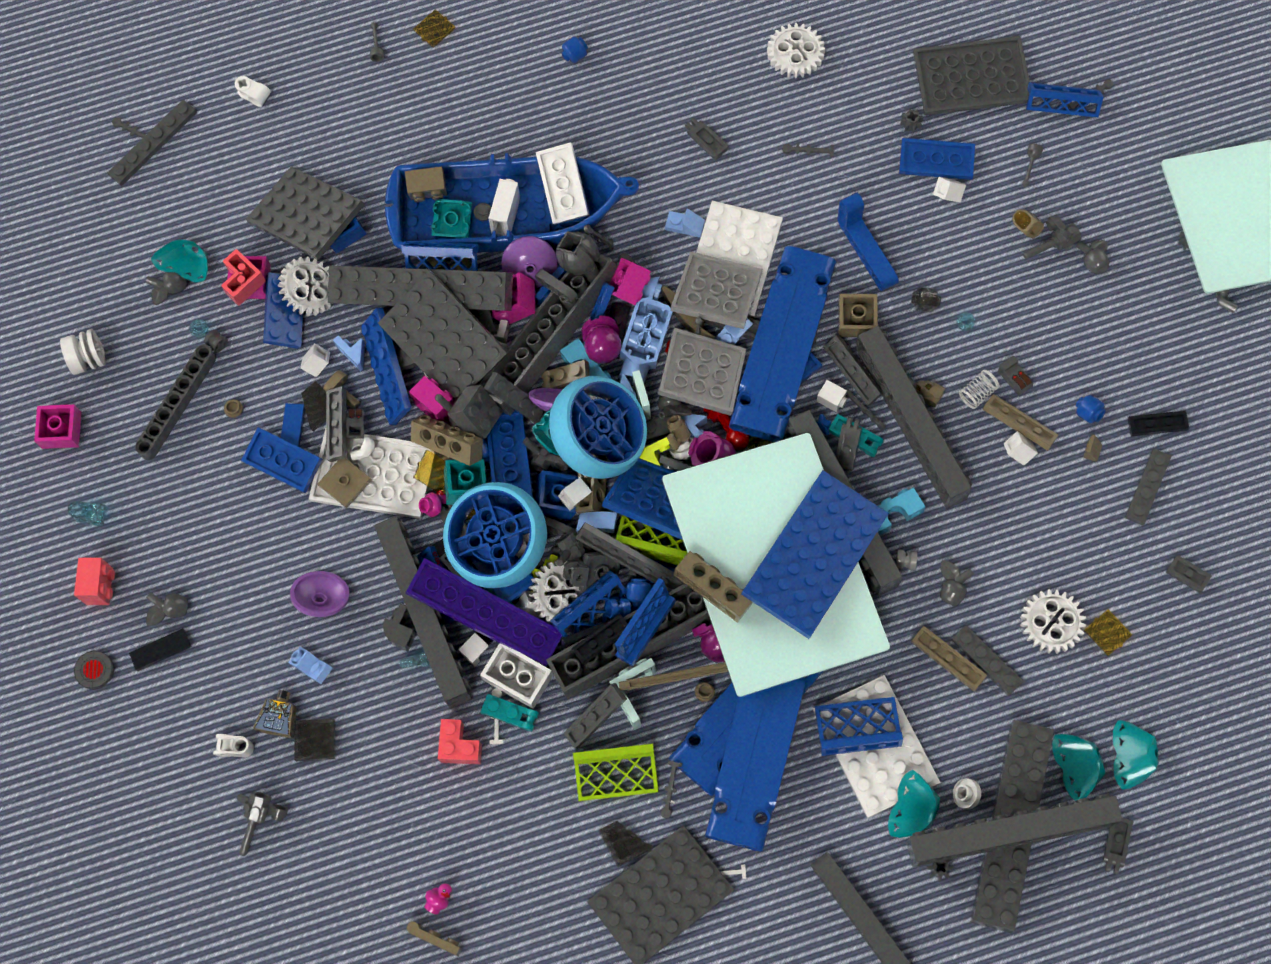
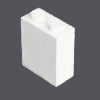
M512 179L499 180L490 211L489 223L491 234L492 231H496L497 236H507V230L512 231L520 202L518 182Z

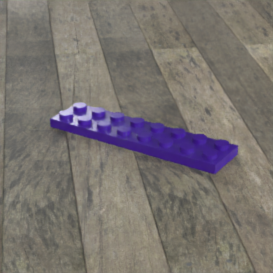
M425 558L405 593L482 635L524 654L545 667L548 665L546 659L553 655L562 637L554 626Z

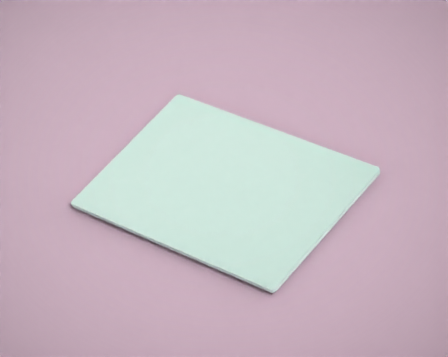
M1271 140L1163 160L1161 166L1204 292L1209 294L1271 282Z
M805 433L664 475L662 481L687 553L691 551L693 554H699L705 563L709 566H715L721 575L725 578H731L736 583V586L742 590L746 587L822 472L823 467L811 435ZM859 562L809 639L755 603H752L737 623L703 598L735 692L739 697L888 651L890 648ZM700 570L694 571L695 575L698 577L704 575L703 572ZM711 582V583H710V586H711L712 588H714V589L720 588V586H719L718 583H716V582ZM726 595V598L729 601L736 600L734 595Z

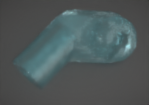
M421 653L400 659L399 664L403 669L418 665L426 667L429 665L426 654Z

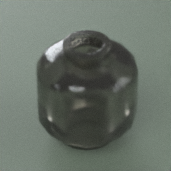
M920 287L917 291L913 292L911 303L917 311L931 313L936 307L940 306L941 297L938 296V292L934 288Z

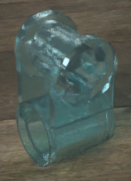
M74 501L68 506V513L76 522L104 526L103 519L108 506ZM78 509H82L79 515H75Z

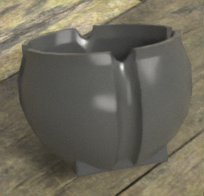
M567 231L557 245V261L561 268L569 274L573 273L576 276L586 274L595 267L594 261L597 262L599 260L598 246L594 239L586 233Z

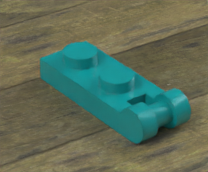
M837 414L829 427V433L839 438L842 425L847 423V418ZM861 427L862 432L858 449L864 451L870 457H875L878 447L882 446L884 440ZM867 440L872 441L870 446L866 444Z
M487 694L480 711L481 714L529 732H533V723L539 716V712L522 707ZM522 714L528 716L526 722L520 721Z

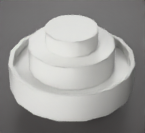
M690 437L687 441L681 443L678 450L670 448L672 457L683 460L690 459L691 456L688 454L689 446L694 438Z
M965 778L959 780L953 789L954 802L963 809L976 807L981 799L979 784L972 779Z

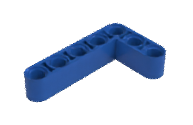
M856 192L840 200L837 220L880 291H884L898 284L899 279L862 220L864 202L859 193Z

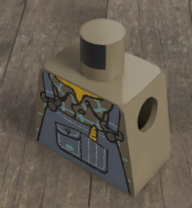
M279 690L276 700L266 699L253 729L261 733L294 739L297 707L294 704L288 703L290 692Z

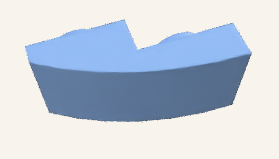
M581 513L576 532L586 522L602 532L614 533L618 517L617 513Z

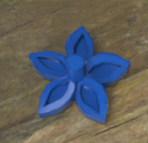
M820 414L816 423L822 433L824 432V434L829 435L828 428L831 425V420H827L825 415Z

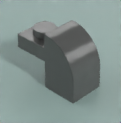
M400 603L399 607L393 611V620L384 619L383 630L388 640L395 647L408 652L416 633L413 629L404 626L409 612L406 605Z

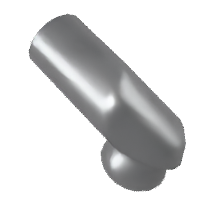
M1229 290L1216 292L1218 305L1234 313L1238 305L1229 301Z

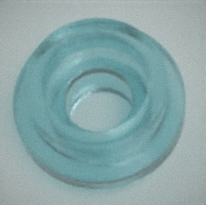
M963 312L957 316L956 325L959 329L968 331L974 327L975 318L972 314ZM967 320L968 324H963L962 321Z
M194 320L190 324L189 331L192 336L201 338L207 334L208 325L203 320Z

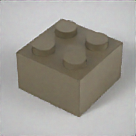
M442 167L405 171L407 193L414 202H423L426 198L439 200L443 199V196H447L445 174Z
M839 294L838 335L840 337H858V335L878 326L877 294Z

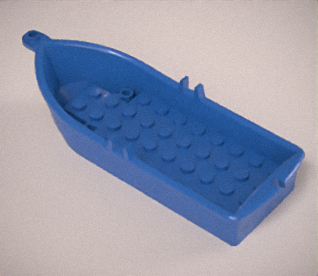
M505 153V159H495L494 154H491L489 160L399 165L394 168L387 185L385 203L393 204V206L385 207V215L393 244L401 249V251V246L411 241L479 244V252L477 253L505 251L506 247L514 240L526 236L541 238L548 242L552 248H557V245L567 231L585 233L584 226L588 224L591 228H594L623 196L637 193L639 183L633 177L618 178L603 166L576 157L589 215L554 225L537 157L511 158L508 153ZM434 167L443 168L447 196H443V199L472 202L468 238L432 236L433 205L436 200L432 198H426L423 202L411 200L407 193L405 171ZM500 179H512L518 182L520 202L512 231L507 230V236H497L496 231H492L491 234L489 220L480 221L474 215V208L480 203H486L492 208Z

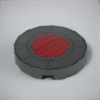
M93 650L86 652L79 657L74 667V675L77 682L86 689L91 690L106 686L105 684L113 678L114 674L113 661L101 651Z

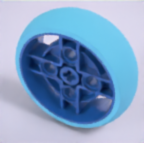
M588 376L569 383L558 394L551 408L549 428L553 445L562 460L573 470L584 476L597 479L619 476L628 471L638 461L644 450L647 438V424L643 409L630 390L613 379L601 376ZM587 393L596 395L602 399H591L587 395ZM593 455H606L611 462L600 460Z
M500 482L475 486L460 496L451 507L443 530L445 552L453 568L467 581L485 588L507 587L526 578L540 562L547 541L546 521L536 501L523 489L512 484ZM494 497L510 498L516 501L525 512L516 515L508 508L497 506ZM475 509L476 514L468 523L466 535L461 537L465 520L469 513ZM491 512V520L486 521V515ZM515 523L516 529L511 533L510 526ZM494 531L497 532V534L495 535V539L492 538V536L494 535ZM530 533L526 550L516 563L514 556L521 549L524 535ZM479 537L480 544L475 547L474 541ZM500 549H503L504 555L499 558L498 552ZM474 555L484 563L493 564L496 574H486L476 570L469 564L466 558Z

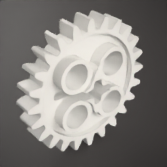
M795 23L794 27L788 24L787 29L781 26V32L775 30V36L771 35V41H768L767 47L768 60H771V66L775 65V71L781 69V75L787 72V77L794 74L795 78H797L798 74L803 78L805 72L811 75V69L817 71V66H821L825 53L824 41H821V35L817 36V30L811 32V26L805 29L804 24L798 27L797 23Z
M308 256L305 260L299 257L297 261L293 259L291 264L287 263L281 271L283 275L278 277L281 281L278 287L283 289L279 291V294L285 295L282 301H289L287 307L294 306L293 312L299 309L300 315L306 311L307 316L312 312L316 316L319 312L323 313L325 309L328 310L331 307L330 304H333L328 303L329 273L327 271L329 266L322 267L323 261L317 264V259L315 258L311 262ZM295 274H299L302 280L298 279ZM313 275L317 276L320 281L315 280ZM296 292H300L303 297H299ZM314 293L319 294L321 299L317 298Z
M554 561V564L552 562L547 563V567L541 566V571L535 572L538 578L531 579L535 586H529L530 589L534 590V593L529 594L530 597L535 599L531 604H537L534 611H541L539 617L546 616V622H550L552 618L569 605V597H571L573 602L583 593L579 590V587L571 584L567 586L566 579L562 576L564 564L558 566L556 561ZM573 567L570 568L569 571H568V573H572L571 571H572L574 568H573ZM549 579L552 581L551 588L548 586ZM575 589V593L545 595V592ZM551 598L554 600L553 608L550 606Z
M1048 589L1046 595L1040 591L1039 598L1033 595L1032 601L1028 600L1026 602L1028 607H1023L1022 609L1026 614L1020 616L1025 621L1020 626L1026 627L1023 634L1030 635L1027 641L1034 640L1033 647L1039 644L1040 651L1047 648V652L1050 654L1052 649H1054L1056 654H1058L1060 648L1066 652L1068 650L1067 645L1073 648L1075 646L1074 642L1079 643L1080 638L1078 636L1084 635V632L1080 629L1086 627V624L1081 622L1086 617L1080 616L1084 609H1077L1079 602L1073 604V596L1067 599L1066 592L1060 596L1058 590L1052 594L1050 589ZM1046 605H1053L1056 611H1049ZM1063 608L1064 612L1059 616L1057 621L1051 626L1048 632L1045 635H1043V630L1048 626L1050 621L1055 617L1059 610ZM1062 617H1069L1072 624H1066ZM1035 619H1040V620H1042L1043 623H1044V626H1042V627L1037 626V625L1035 624L1034 620H1035ZM1056 631L1060 635V639H1054L1051 636V632Z

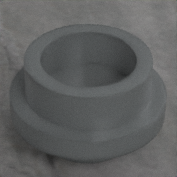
M486 203L478 204L474 208L476 219L480 221L489 220L491 206Z

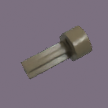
M342 370L336 371L325 383L323 389L327 391L343 386L348 379V375ZM346 390V405L350 408H358L361 402Z

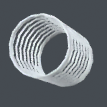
M983 370L980 374L983 378L982 380L986 383L984 385L990 389L991 395L994 390L999 388V382L992 373ZM983 372H986L993 379L996 387L992 385L990 380L988 382ZM976 377L975 379H973L976 380L978 384L980 383L984 387V385L980 381H978ZM967 384L964 390L959 391V396L967 406L976 409L979 404L977 405L978 402L970 394L972 390L968 388V385L971 388L973 386ZM980 388L979 391L984 394L983 398H988V396L985 397V395H988L989 391H987L985 388L984 390L987 392V394H985ZM962 392L967 394L968 397L972 399V401L975 404L974 406L970 405L964 399L965 397L962 394ZM978 392L977 394L981 397V401H985V399L982 400V396Z

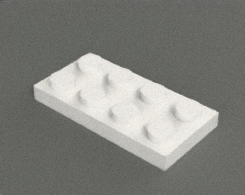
M570 142L536 152L553 224L588 216L589 211L573 144Z

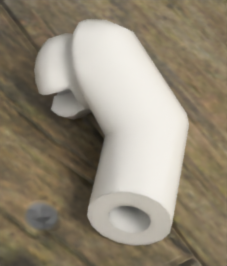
M365 438L360 450L350 452L352 461L367 458L371 455L375 447V442L372 438Z

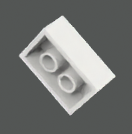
M499 643L480 676L483 681L534 709L552 679L553 673L552 670L533 659Z

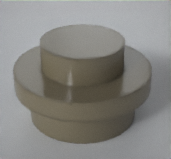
M235 399L227 401L224 405V412L230 418L240 416L243 411L241 402Z
M701 682L696 686L695 696L698 700L708 702L714 697L715 690L710 683Z

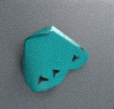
M180 239L172 241L157 250L151 257L152 263L158 270L178 273L181 277L194 283L202 282L206 279L208 254L194 241ZM193 246L198 248L197 253L193 251Z
M1118 720L1113 729V746L1117 753L1113 770L1117 784L1122 790L1144 782L1157 770V765L1159 764L1158 747L1155 736L1130 722ZM1119 738H1121L1122 740H1124V742L1122 743V746H1120V742H1121V741L1119 740ZM1120 762H1122V764L1124 765V767H1123L1121 770H1120V767H1121ZM1121 777L1127 779L1126 784H1124V780Z
M1055 734L1052 750L1057 764L1063 769L1065 788L1074 801L1087 798L1106 773L1099 749L1094 742L1078 736ZM1058 739H1060L1063 742L1060 745V747H1058V744L1060 743ZM1060 754L1066 755L1065 761H1063V757ZM1069 776H1071V778L1075 780V781L1072 783V785H1071V780H1070ZM1074 791L1081 792L1080 797Z
M910 770L902 777L898 787V802L892 808L888 820V830L892 837L913 836L912 833L930 829L940 807V797L922 776L914 770ZM906 786L909 791L904 795V792L906 791ZM900 810L902 815L896 817V815H898V811ZM894 823H896V825L899 827V829H897L896 832H894Z

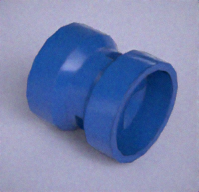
M621 598L619 601L608 599L605 606L606 615L609 619H613L618 614H621L622 617L630 614L631 604L629 599Z

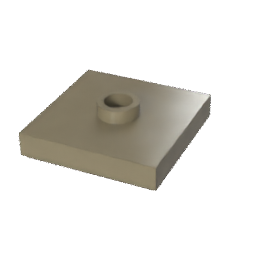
M345 458L338 460L317 485L347 509L372 479Z

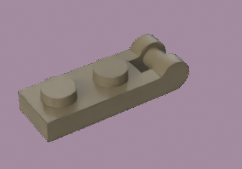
M582 360L556 369L545 370L541 375L543 379L542 388H563L577 379L588 377L589 362Z
M414 921L408 923L407 931L410 934L458 957L460 956L462 949L458 947L459 942L450 938L445 941L439 938L440 933L431 929L429 932L422 930L420 924Z

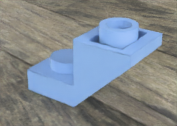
M299 647L292 654L288 662L320 684H322L333 669L302 647Z

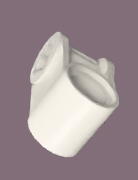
M240 76L235 80V87L238 90L239 96L258 107L263 106L271 93L267 86L255 82L248 77Z
M216 734L217 745L213 755L221 757H249L254 751L253 743L243 736ZM246 742V748L240 751V745Z

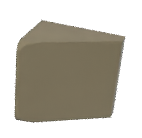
M1093 434L1087 442L1083 458L1097 462L1102 444Z

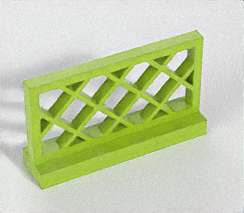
M621 516L616 540L645 555L649 559L677 566L687 555V551L681 550L678 544L683 542L682 539L675 541L670 534L665 532L656 537L651 530L653 527L643 524L645 529L637 532L633 524L638 521H630L626 516ZM630 527L634 535L627 537L621 535L622 530ZM649 532L653 539L648 542L643 541L640 535ZM667 536L672 544L664 546L659 540Z
M653 744L573 753L578 801L659 792ZM650 756L651 766L645 771L637 763L642 757ZM630 758H638V759H637L636 762H634V761L631 760ZM622 759H628L633 763V766L627 773L617 767ZM618 760L616 764L612 763L611 761ZM604 761L614 766L607 776L597 769ZM599 762L596 766H593V765L591 764V763ZM579 764H588L593 768L587 778L580 774ZM635 766L644 772V775L638 782L628 776ZM615 768L625 775L618 785L608 778ZM651 768L653 777L648 773ZM595 770L604 777L598 787L588 780ZM648 775L653 780L654 789H644L639 783ZM580 777H582V778L584 779V782H583L582 784H581ZM626 777L636 784L628 792L619 787ZM606 779L615 786L610 794H605L599 789ZM588 782L595 788V791L591 796L582 797L581 788ZM637 786L642 789L634 791ZM617 788H618L620 791H622V792H619V793H614V792L617 790ZM597 791H599V792L601 793V795H594V794H595Z

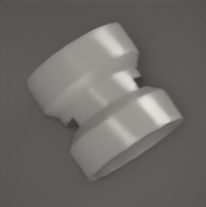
M898 549L896 556L897 568L902 569L906 567L909 570L915 571L917 551L905 553L904 550Z

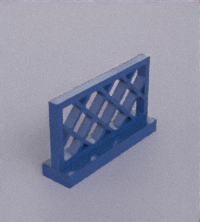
M408 241L401 246L402 253L405 254V267L408 269H418L424 264L428 269L435 270L441 264L446 270H453L459 265L464 271H478L477 252H479V244ZM410 256H416L421 261L417 267L411 263ZM429 256H433L438 261L434 268L426 261ZM446 257H451L456 262L452 268L444 262ZM464 258H472V266L469 269L461 262Z
M609 570L552 618L550 622L557 628L563 638L569 636L564 631L569 625H575V634L579 632L580 625L591 628L601 624L593 623L595 613H603L602 623L607 620L606 601L608 599L619 601L621 598H625L623 595L626 596V589L620 582L619 577ZM618 586L620 588L619 597H610L611 590ZM600 599L605 600L604 610L595 609L596 602ZM631 606V613L639 607ZM591 612L589 622H580L583 613Z
M658 578L615 643L618 650L615 654L616 657L631 666H634L676 602V599L669 595L664 580Z
M895 697L815 706L821 756L902 747L903 736L900 730ZM891 703L892 710L888 715L879 710L882 704ZM862 706H868L873 709L868 718L859 712ZM848 708L853 712L848 720L839 714L842 709ZM821 711H829L833 714L828 722L820 717ZM876 712L885 718L880 725L870 720ZM855 715L865 720L860 728L851 723ZM836 717L845 723L840 730L830 725ZM887 721H890L895 725L896 731L887 732L882 727ZM867 723L876 728L873 734H867L862 731ZM847 725L857 731L851 737H847L842 733ZM827 728L836 733L833 739L824 740L823 733Z

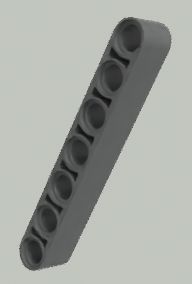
M202 344L195 349L136 442L135 449L143 459L152 460L155 458L214 365L216 355L208 345ZM209 353L207 357L202 358L204 354ZM198 368H199V371H198V372L193 373V371H194L195 369H198ZM189 384L186 389H183L184 385ZM180 399L177 404L173 405L175 400ZM166 415H170L167 420H163ZM156 431H160L158 435L153 436ZM150 446L148 451L143 452L145 447Z
M826 852L812 862L810 865L881 963L910 964L830 854Z

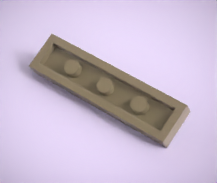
M995 394L991 396L983 407L984 411L1020 432L1047 451L1059 436Z
M925 626L921 628L911 641L912 644L974 692L987 677V674Z

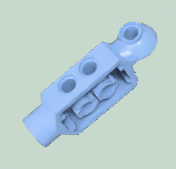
M659 276L651 278L648 284L644 286L642 290L643 298L635 305L621 347L620 358L624 362L619 378L621 379L624 374L631 385H634L632 372L640 370L643 383H645L648 370L656 369L673 312L669 305L658 301L662 284L659 283Z

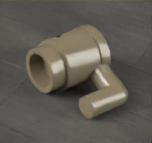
M674 415L667 420V428L670 432L667 439L671 448L678 450L680 444L691 437V433L681 416Z

